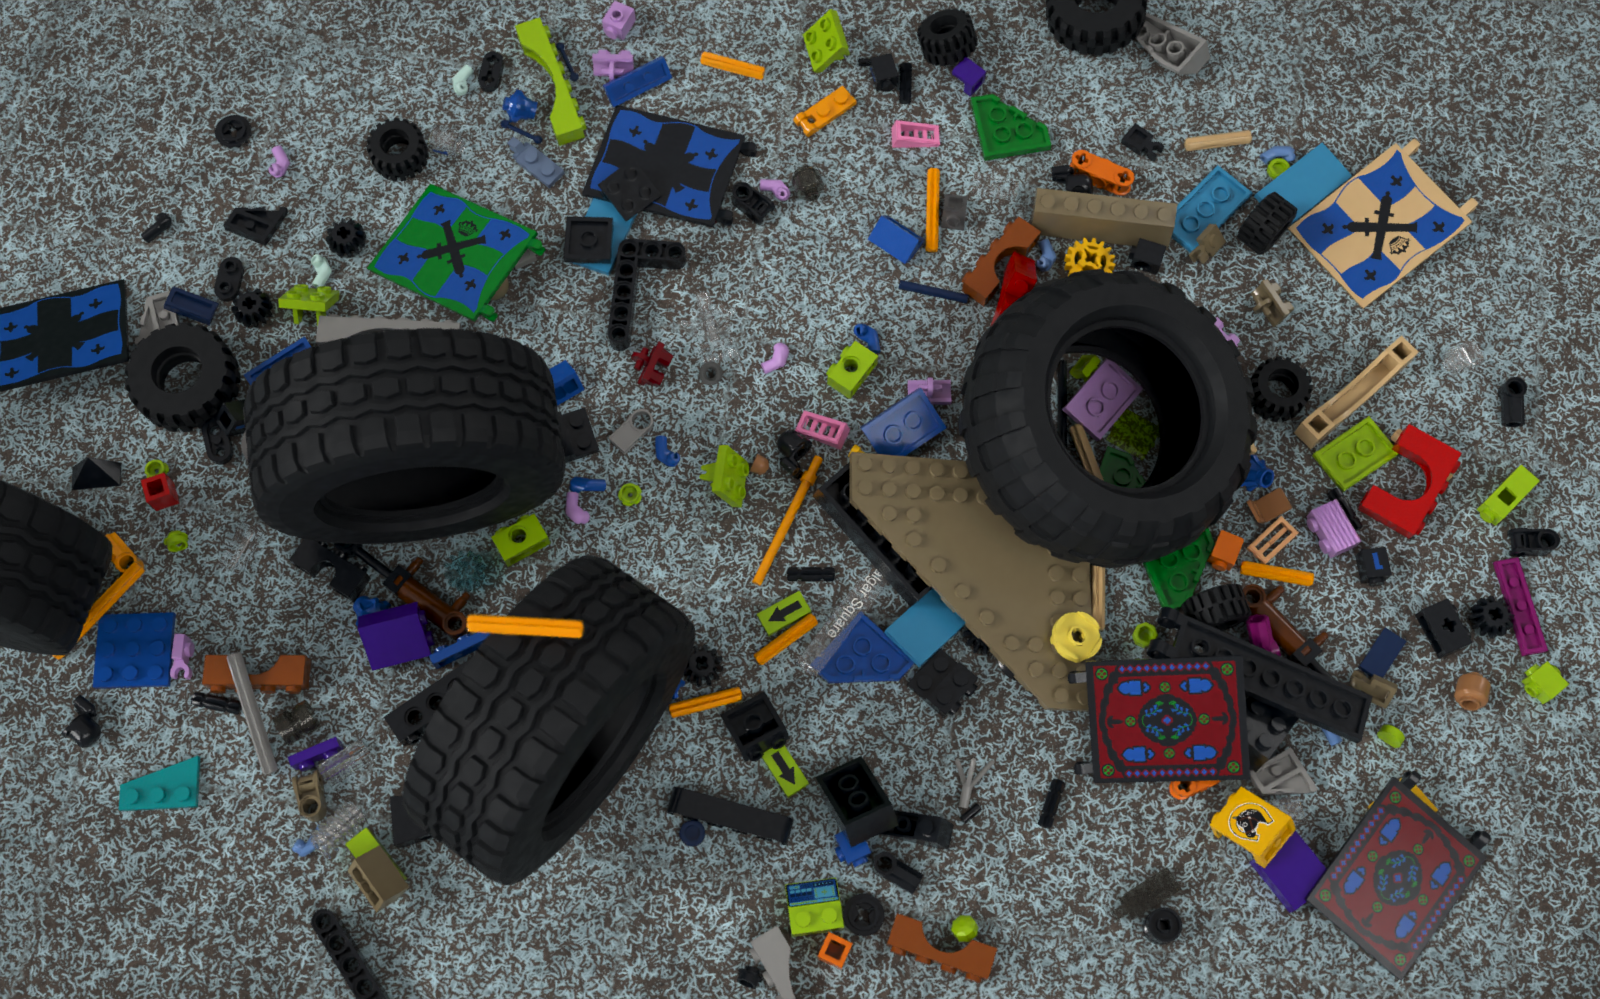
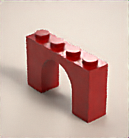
M1408 424L1391 450L1413 461L1422 469L1426 478V488L1423 495L1415 500H1402L1372 485L1367 490L1357 510L1410 539L1415 534L1418 536L1426 524L1423 522L1426 514L1431 515L1437 506V502L1434 500L1438 493L1442 495L1448 487L1449 482L1446 480L1450 473L1454 474L1459 468L1461 462L1458 459L1462 453Z

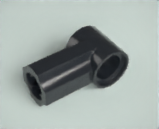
M1519 377L1508 379L1498 389V397L1501 400V425L1505 427H1522L1525 425L1524 395L1527 392V384ZM1509 387L1515 391V394L1510 392Z
M889 852L879 853L872 861V870L875 875L888 880L913 895L923 877L922 873L896 859ZM885 858L890 862L891 868L889 871L884 872L878 868L877 862L879 859Z

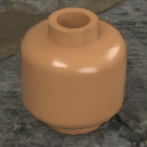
M1470 672L1463 674L1457 680L1454 698L1465 710L1476 711L1487 705L1491 684L1480 673Z

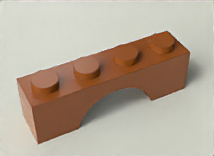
M1019 216L1014 222L1010 221L1003 230V236L1000 239L996 238L992 242L988 254H982L975 264L977 267L972 272L968 271L961 281L963 283L962 292L968 294L969 297L985 307L999 288L1000 281L994 270L995 265L1001 259L1012 256L1013 252L1027 256L1039 241L1041 231Z
M205 655L202 685L210 689L211 693L223 694L226 693V689H235L237 693L227 662L228 655ZM280 655L276 664L268 671L256 675L248 674L252 688L260 689V692L265 694H275L276 690H285L289 694H300L301 690H309L311 660L306 655Z
M898 913L896 914L886 945L891 947L890 952L902 957H905L906 953L916 956V962L930 966L931 962L941 965L940 970L955 975L956 971L965 973V979L979 984L981 979L988 980L998 949L971 940L965 948L957 952L947 953L939 951L931 946L925 938L921 921Z

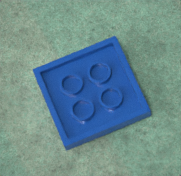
M174 612L103 615L98 623L93 688L170 687L176 614Z

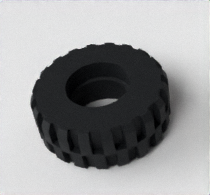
M1046 0V20L1048 21L1050 32L1055 34L1054 38L1059 43H1064L1065 47L1071 51L1076 50L1080 54H1094V56L1116 52L1118 48H1124L1129 45L1131 39H1135L1139 35L1140 29L1145 23L1148 1L1108 0L1115 7L1106 12L1091 13L1078 6L1084 0Z
M191 323L169 324L163 329L152 331L151 335L146 339L143 338L138 343L139 346L136 350L131 352L129 356L130 363L126 364L125 374L128 377L124 381L125 388L129 392L128 396L131 402L154 425L158 427L163 426L166 430L176 432L178 428L183 432H191L195 427L202 429L203 424H206L205 422L208 419L216 417L223 403L231 402L233 397H237L239 388L236 383L241 381V374L237 370L239 368L237 359L220 336L214 331H209L207 327L202 325H195L194 327ZM191 361L202 364L200 377L192 387L179 393L164 391L165 379L174 367Z

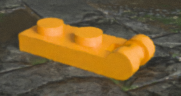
M842 85L805 112L798 113L793 121L797 126H801L804 129L803 133L807 137H810L855 106L856 100ZM812 118L815 122L810 123L808 120Z

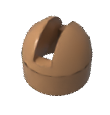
M757 454L750 472L762 475L769 469V462L764 456Z

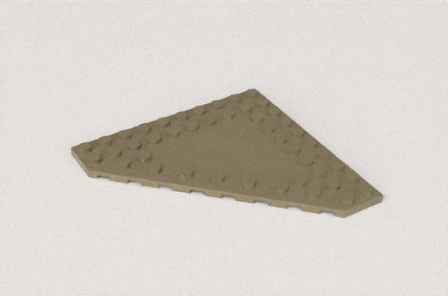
M852 452L849 455L850 503L856 510L859 509L865 515L869 524L892 544L891 547L904 561L907 560L913 566L917 575L941 596L940 599L953 613L956 612L962 618L965 626L990 648L989 651L1002 665L1005 664L1014 674V678L1039 700L1038 703L1045 710L1089 712L1087 682L1071 684L1068 682V674L1071 671H1086L1085 662L1094 661V656L1080 663L1069 661L1057 652L1053 644L1051 645L1050 637L1055 622L1064 614L1079 611L1092 616L1090 563H1074L1051 556V552L1040 545L1028 544L1014 534V527L1002 515H995L985 502L988 497L982 490L977 478L971 477L965 461ZM1072 631L1074 641H1079L1080 643L1082 641L1079 638L1080 633L1078 631L1073 633Z

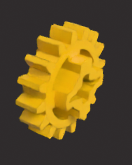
M1083 238L1082 244L1075 241L1074 246L1069 247L1065 255L1064 262L1066 263L1064 270H1070L1068 274L1070 276L1072 273L1102 269L1101 262L1104 261V272L1112 273L1115 268V263H1113L1115 255H1109L1111 247L1104 248V241L1097 244L1096 238H1093L1091 242ZM1076 255L1078 257L1077 259L1079 260L1077 264H1075Z

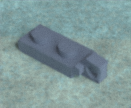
M512 137L507 142L510 150L514 152L512 156L516 163L549 189L565 174L561 167L528 142L522 144L515 137Z

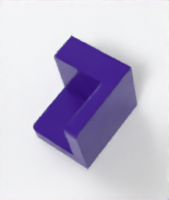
M964 57V60L959 62L952 70V75L965 84L964 93L971 97L985 82L986 71L969 58Z

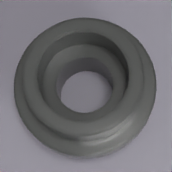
M706 362L701 366L699 377L703 383L715 385L722 379L723 372L719 364ZM708 369L715 371L716 374L713 378L707 377L706 372Z

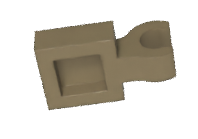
M1209 224L1198 236L1196 241L1199 245L1191 251L1189 257L1193 263L1199 259L1201 264H1204L1209 257H1213L1225 244L1226 240L1216 224Z
M1354 670L1350 677L1351 682L1349 686L1373 696L1371 703L1385 709L1398 689L1397 684L1375 674L1370 680L1363 673Z

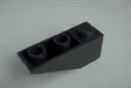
M894 810L898 826L879 834L924 846L949 850L954 824L942 817Z

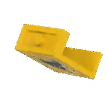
M1242 786L1236 793H1232L1229 796L1227 804L1220 812L1213 816L1209 824L1218 839L1224 835L1252 853L1256 863L1263 868L1269 864L1296 830L1291 816Z

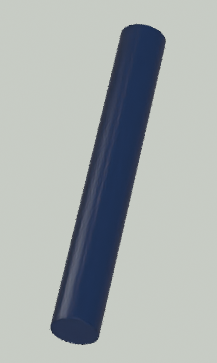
M900 280L899 289L966 304L969 296L964 293Z

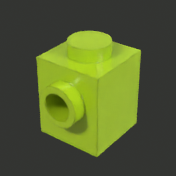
M1548 661L1540 666L1537 663L1533 664L1524 672L1527 677L1521 681L1525 685V691L1531 697L1537 698L1542 704L1552 700L1569 685L1561 676L1560 670Z

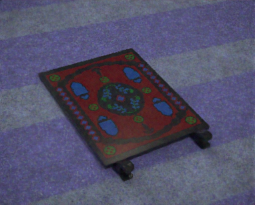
M1243 655L1086 661V671L1069 672V683L1087 682L1092 762H1076L1074 765L1075 774L1093 773L1094 783L1251 780Z
M1415 770L1412 772L1406 771L1401 781L1395 777L1389 780L1305 897V900L1400 981L1407 974L1486 860L1487 856L1480 850L1491 839V836L1486 831L1481 832L1477 830L1473 833L1469 842L1410 791L1421 779V775Z

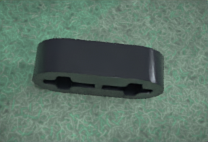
M488 52L483 58L478 83L484 92H493L499 87L504 68V60L499 52ZM493 59H497L493 69H491L490 62H493ZM489 75H491L493 82L486 85L485 81H488Z

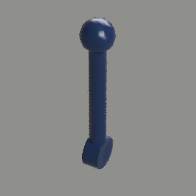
M558 42L556 49L560 51L570 72L571 81H577L579 76L574 72L564 51L565 46L562 42Z
M508 120L501 121L502 128H509L534 140L536 144L542 143L543 139L541 136H534L510 125Z

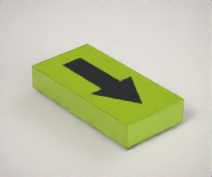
M797 591L756 615L767 635L771 636L806 615L811 614L812 611L801 592Z
M785 745L780 749L771 748L764 752L762 759L787 798L809 785V782Z

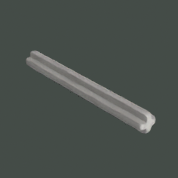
M240 652L229 654L227 662L262 773L269 774L275 772L278 768L242 654Z

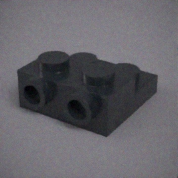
M585 407L563 415L561 411L558 412L566 463L600 452Z
M940 648L912 677L907 686L945 718L948 714L953 716L962 706L959 701L965 695L969 698L978 688L975 684L978 677L963 664L954 661Z
M765 691L720 714L745 762L761 759L765 751L771 748L780 749L786 744V740L790 739L785 725Z

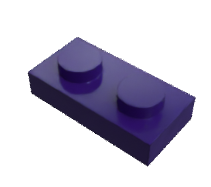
M333 737L289 756L288 760L290 766L295 770L307 771L315 767V762L322 759L330 761L337 758L339 752L344 750L341 740Z

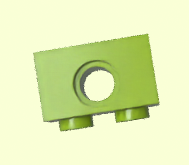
M854 341L851 346L847 345L844 348L837 364L833 363L826 373L827 384L849 399L853 397L878 364V355L857 341ZM848 366H853L857 370L854 372H848L845 370V368Z
M534 513L530 516L524 515L516 521L517 523L510 527L505 526L498 529L495 535L491 537L507 567L551 544ZM518 535L526 536L523 542H514Z

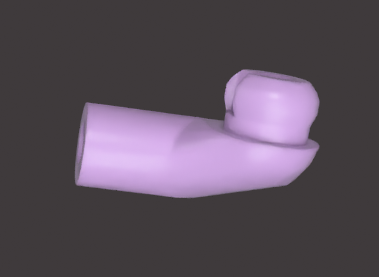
M275 146L271 151L276 159V163L271 164L272 167H269V173L279 178L285 175L290 161L282 146Z
M760 179V191H772L777 199L785 201L790 197V190L783 181Z
M781 342L774 345L772 359L761 363L765 374L779 369L786 364L789 355L787 345Z
M567 492L566 515L576 524H586L590 519V515L578 506L579 493Z

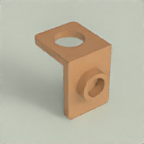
M1277 488L1256 501H1246L1257 522L1265 524L1292 509V505L1282 488Z

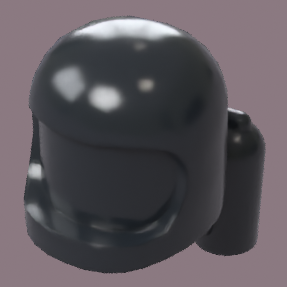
M1070 165L1051 167L1052 182L1056 181L1057 183L1065 184L1066 191L1092 194L1093 182L1087 174H1073L1074 170Z
M795 430L784 431L777 440V448L785 456L779 459L780 465L795 479H800L803 475L798 461L810 450L812 442L808 438H802Z
M79 695L73 701V706H75L78 716L62 731L61 735L65 738L70 737L79 747L87 748L99 740L101 727L92 719V717L95 718L97 716L95 706L82 695Z

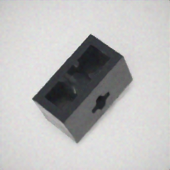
M1448 598L1420 610L1415 615L1438 659L1460 651L1473 643L1470 631L1466 626H1463L1456 606L1451 604Z

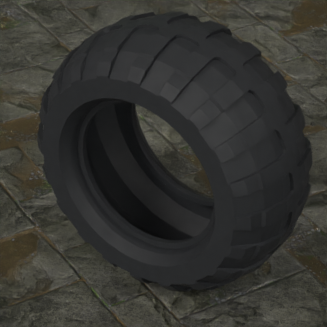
M1104 269L1075 272L1065 278L1052 279L1041 283L1004 310L997 320L984 332L977 344L974 353L975 358L972 364L967 367L962 383L961 394L964 395L963 410L958 418L959 435L965 439L968 458L965 462L972 478H977L982 490L988 497L985 500L986 504L995 515H1002L1014 527V534L1028 544L1040 545L1051 552V556L1074 563L1089 562L1091 565L1103 568H1119L1126 565L1154 561L1187 547L1195 542L1208 527L1220 520L1233 503L1232 496L1235 490L1240 488L1249 474L1252 464L1250 463L1251 456L1249 454L1251 445L1257 438L1256 417L1252 416L1250 401L1255 397L1250 377H1244L1242 368L1237 360L1240 352L1233 340L1227 341L1222 332L1215 325L1217 319L1204 306L1197 307L1190 300L1186 299V293L1175 285L1168 282L1159 284L1144 276V273L1131 270L1107 273L1104 272ZM1088 353L1107 358L1131 373L1148 394L1158 419L1160 445L1155 467L1141 488L1120 487L1095 477L1071 456L1061 441L1052 416L1051 386L1056 367L1064 354Z

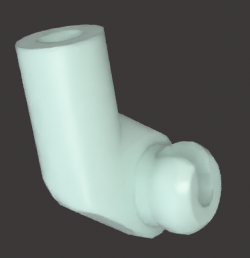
M467 64L452 78L453 90L461 96L467 93L468 85L466 80L474 73Z
M316 254L311 258V264L314 265L317 272L312 285L320 287L325 285L331 275V267L325 257Z

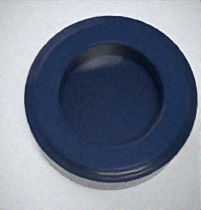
M687 821L680 828V838L689 847H696L705 839V829L698 821Z

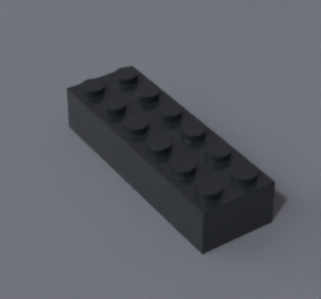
M849 463L812 495L910 607L932 589L931 586L929 587L917 575L913 566L907 560L904 561L891 547L892 544L869 524L865 515L859 509L856 510L850 503Z

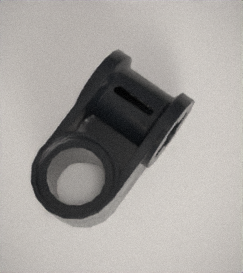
M740 182L733 187V205L756 224L761 225L763 218L770 211L775 210L776 207L771 199L758 192L750 184ZM741 194H744V195H746V196H748V197L742 199V198H739L738 196L741 195Z
M1514 528L1507 531V536L1510 537L1511 550L1509 551V556L1511 557L1546 556L1560 544L1558 533L1552 529ZM1541 539L1546 540L1549 544V547L1544 546L1541 543Z

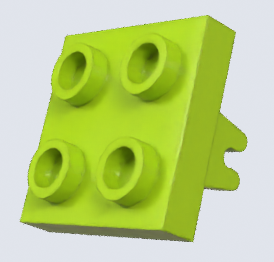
M830 9L803 34L813 71L816 73L823 72L835 60L844 59L843 55H850L836 10Z
M297 284L278 298L279 308L293 309L294 324L302 322L303 310L316 311L318 326L319 316H326V311L339 300V290H332L329 286H320L316 289L308 288L306 284Z
M719 445L716 462L702 465L701 469L707 472L699 477L704 481L713 482L710 484L712 492L731 507L742 508V502L746 495V476L749 474L748 462L728 445Z

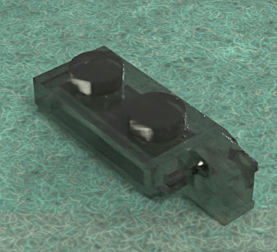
M1168 867L1123 894V897L1119 898L1122 905L1110 913L1116 921L1127 914L1132 920L1182 889Z

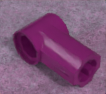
M1265 614L1250 616L1246 620L1250 643L1281 656L1278 644L1273 639L1269 617Z

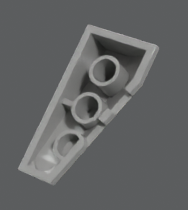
M1146 12L1144 26L1140 29V33L1135 39L1162 67L1179 75L1197 74L1210 59L1207 40Z

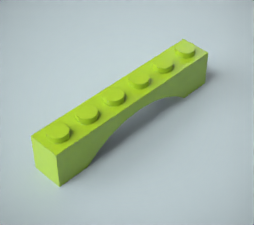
M540 17L515 25L524 54L543 66L555 84L556 97L550 121L559 146L585 138L583 130L587 129L583 116L578 117L576 112L580 109L576 98H571L570 93L573 92L568 79L564 80L563 78L565 70L562 61L557 62L556 60L558 52L555 43L550 44L549 38L552 37L548 25L543 26Z

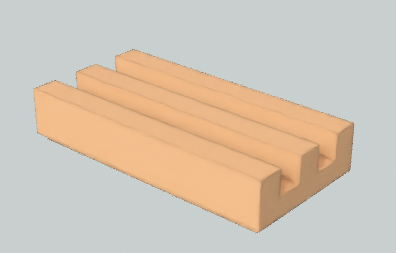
M1280 516L1246 549L1249 552L1251 551L1262 564H1267L1299 532ZM1281 523L1284 527L1258 550L1256 546ZM1288 530L1291 534L1265 557L1263 553Z

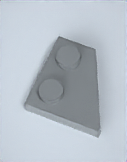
M170 291L146 298L145 312L141 316L139 323L141 326L139 337L135 338V345L137 347L139 346L138 343L143 338L146 339L150 336L152 331L163 329L169 324L180 325L178 314L164 309V303Z
M1291 747L1268 760L1257 772L1250 771V781L1260 796L1309 794L1318 790Z

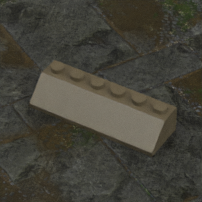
M1036 188L1031 225L1041 231V236L1076 240L1086 238L1088 241L1096 238V242L1104 241V243L1137 246L1141 238L1167 246L1166 250H1168L1175 226L1178 204Z

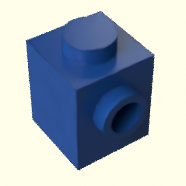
M843 832L834 836L838 845L834 850L840 863L845 861L847 866L853 864L854 868L868 862L867 857L871 856V851L866 841L851 847Z

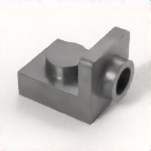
M945 194L941 228L964 230L968 196Z

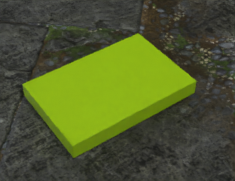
M1368 416L1313 453L1312 456L1343 493L1392 460L1399 453L1391 450L1394 445L1371 417Z

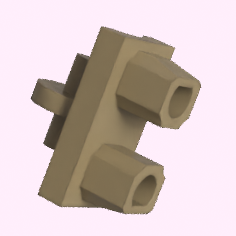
M1268 279L1263 280L1250 293L1257 303L1253 308L1254 313L1263 312L1273 327L1279 325L1294 310L1290 301L1286 300L1283 302L1279 297L1281 288L1277 282L1270 283Z

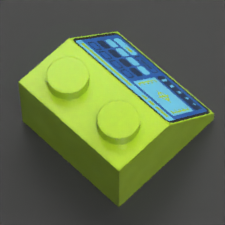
M836 878L785 885L792 937L844 930Z

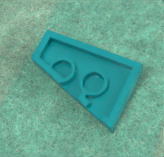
M200 756L121 784L119 811L198 807Z

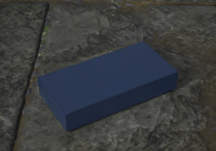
M174 286L164 303V309L209 326L219 306L217 302Z
M1386 627L1383 628L1358 668L1371 677L1375 674L1383 678L1407 641Z

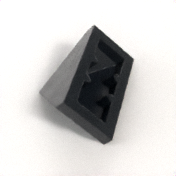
M86 457L72 467V490L121 486L120 462Z

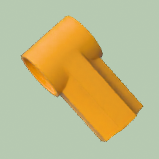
M116 532L105 535L112 544L111 561L117 570L123 574L127 570V564L131 561L139 563L144 568L142 560L135 555Z

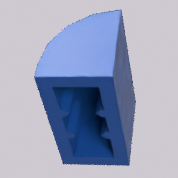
M888 215L880 217L867 239L904 264L912 259L925 241L924 238Z
M566 360L549 369L554 381L557 406L585 390L577 373Z

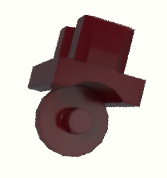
M658 341L649 357L647 356L649 349L645 347L642 348L640 353L633 352L631 359L636 362L634 369L640 371L641 367L644 366L637 384L644 386L647 383L655 387L661 385L665 374L654 369L656 363L667 368L674 356L663 349L664 343Z

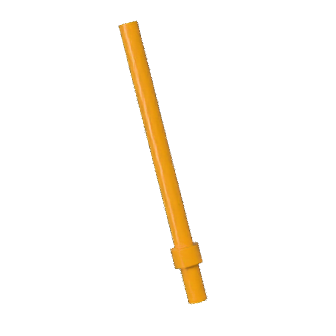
M815 455L808 470L804 471L800 479L801 484L752 583L761 586L809 487L813 486L817 479L816 473L823 461L821 457Z

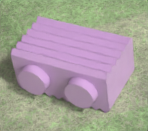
M1337 499L1311 510L1306 516L1309 530L1317 534L1320 549L1324 554L1328 553L1330 559L1355 548L1361 542Z

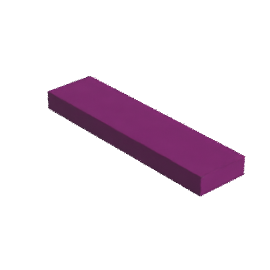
M1519 557L1493 562L1505 604L1511 605L1508 613L1515 615L1511 622L1522 657L1548 652Z

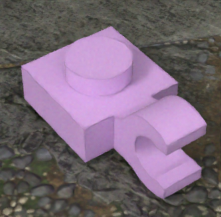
M174 634L171 657L174 662L170 670V676L173 679L178 678V673L181 670L185 671L184 678L190 680L192 677V669L187 664L189 663V657H192L194 654V643L185 634Z

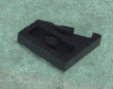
M238 207L233 210L223 225L225 230L266 246L282 224L288 210L285 207H279V210L266 211L265 207H255L253 209Z

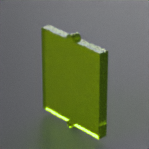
M1126 409L1118 421L1113 424L1114 428L1106 440L1143 461L1150 448L1155 446L1154 441L1160 432L1158 426Z

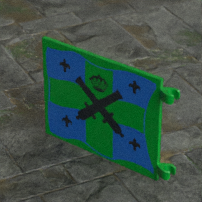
M430 184L367 269L474 322L479 315L494 322L498 314L495 313V309L492 306L487 305L527 249L539 256L546 249L542 246L540 240L535 239L538 235L537 231Z

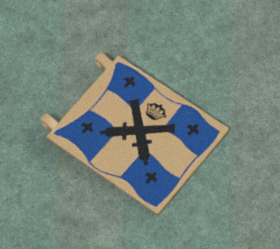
M1416 139L1411 140L1403 149L1396 143L1288 228L1303 243L1302 245L1318 259L1317 261L1332 274L1331 276L1346 289L1345 291L1360 304L1359 306L1362 309L1375 301L1468 227L1472 221L1467 215L1472 213L1478 205V202L1471 198L1459 208L1410 158L1411 155L1418 151L1420 146Z

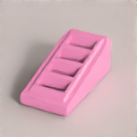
M896 120L892 126V148L940 146L939 125ZM913 131V137H909V132ZM918 131H922V138H919ZM927 131H933L934 139L932 136V132V139H927Z
M804 410L795 431L841 450L850 432V428L845 422ZM809 419H812V420H813V423H812L810 429H809V430L803 429L805 422H806V425H805V428H806ZM820 422L822 423V425L819 429V432L816 433L814 431L818 423ZM827 426H830L831 429L828 436L824 435Z

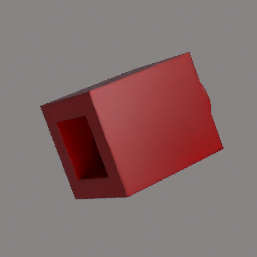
M165 473L141 480L146 502L155 511L180 503L175 484Z

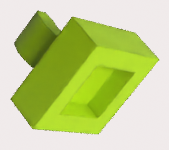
M1094 354L1082 355L1069 373L1076 379L1083 378L1086 382L1091 373L1098 368L1097 365L1101 360Z

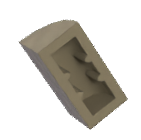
M380 845L355 858L348 869V873L376 913L397 900L409 888L407 882Z

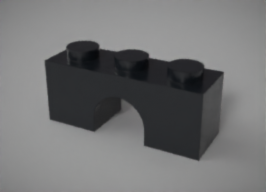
M304 539L289 561L313 578L316 577L321 569L334 567L335 576L329 583L330 587L354 603L371 580L366 573L368 569L358 562H355L354 565L347 561L348 557L338 550L330 551L327 549L328 544L325 542Z

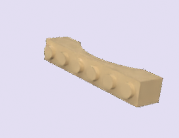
M1401 335L1346 387L1302 421L1294 434L1310 449L1314 448L1409 365L1419 352Z

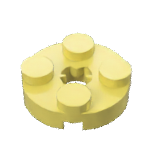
M1078 611L1076 613H1066L1055 622L1050 642L1062 657L1069 661L1080 663L1090 659L1099 651L1102 645V637L1100 638V627L1097 621L1089 614ZM1072 631L1073 633L1077 631L1080 633L1079 638L1082 640L1080 643L1079 641H1074Z

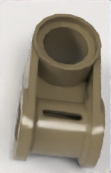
M315 770L313 774L300 778L298 776L292 777L293 790L300 814L312 822L322 820L326 816L327 805L320 771ZM314 803H318L317 810L312 814H308L309 807Z

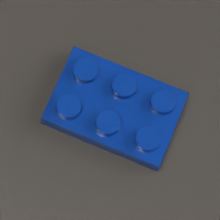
M919 387L860 428L877 454L906 456L947 427L922 388Z

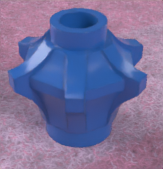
M516 89L515 93L510 97L505 96L502 110L506 111L509 115V121L513 123L522 119L533 120L537 110V102L527 98L522 90Z
M1250 455L1251 468L1241 487L1246 486L1249 492L1257 487L1268 488L1274 480V472L1266 467L1265 460L1259 461L1257 455Z
M366 595L357 598L353 604V610L357 615L356 626L358 627V616L386 610L391 606L388 601H379L377 597L371 599Z

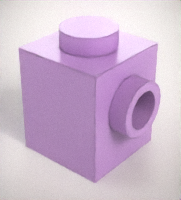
M614 1L602 20L605 34L611 39L618 38L624 40L636 21L635 11L629 6Z

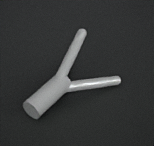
M971 759L967 779L960 760H955L962 782L958 807L968 809L972 788L993 766L994 760H990L973 780L976 759Z

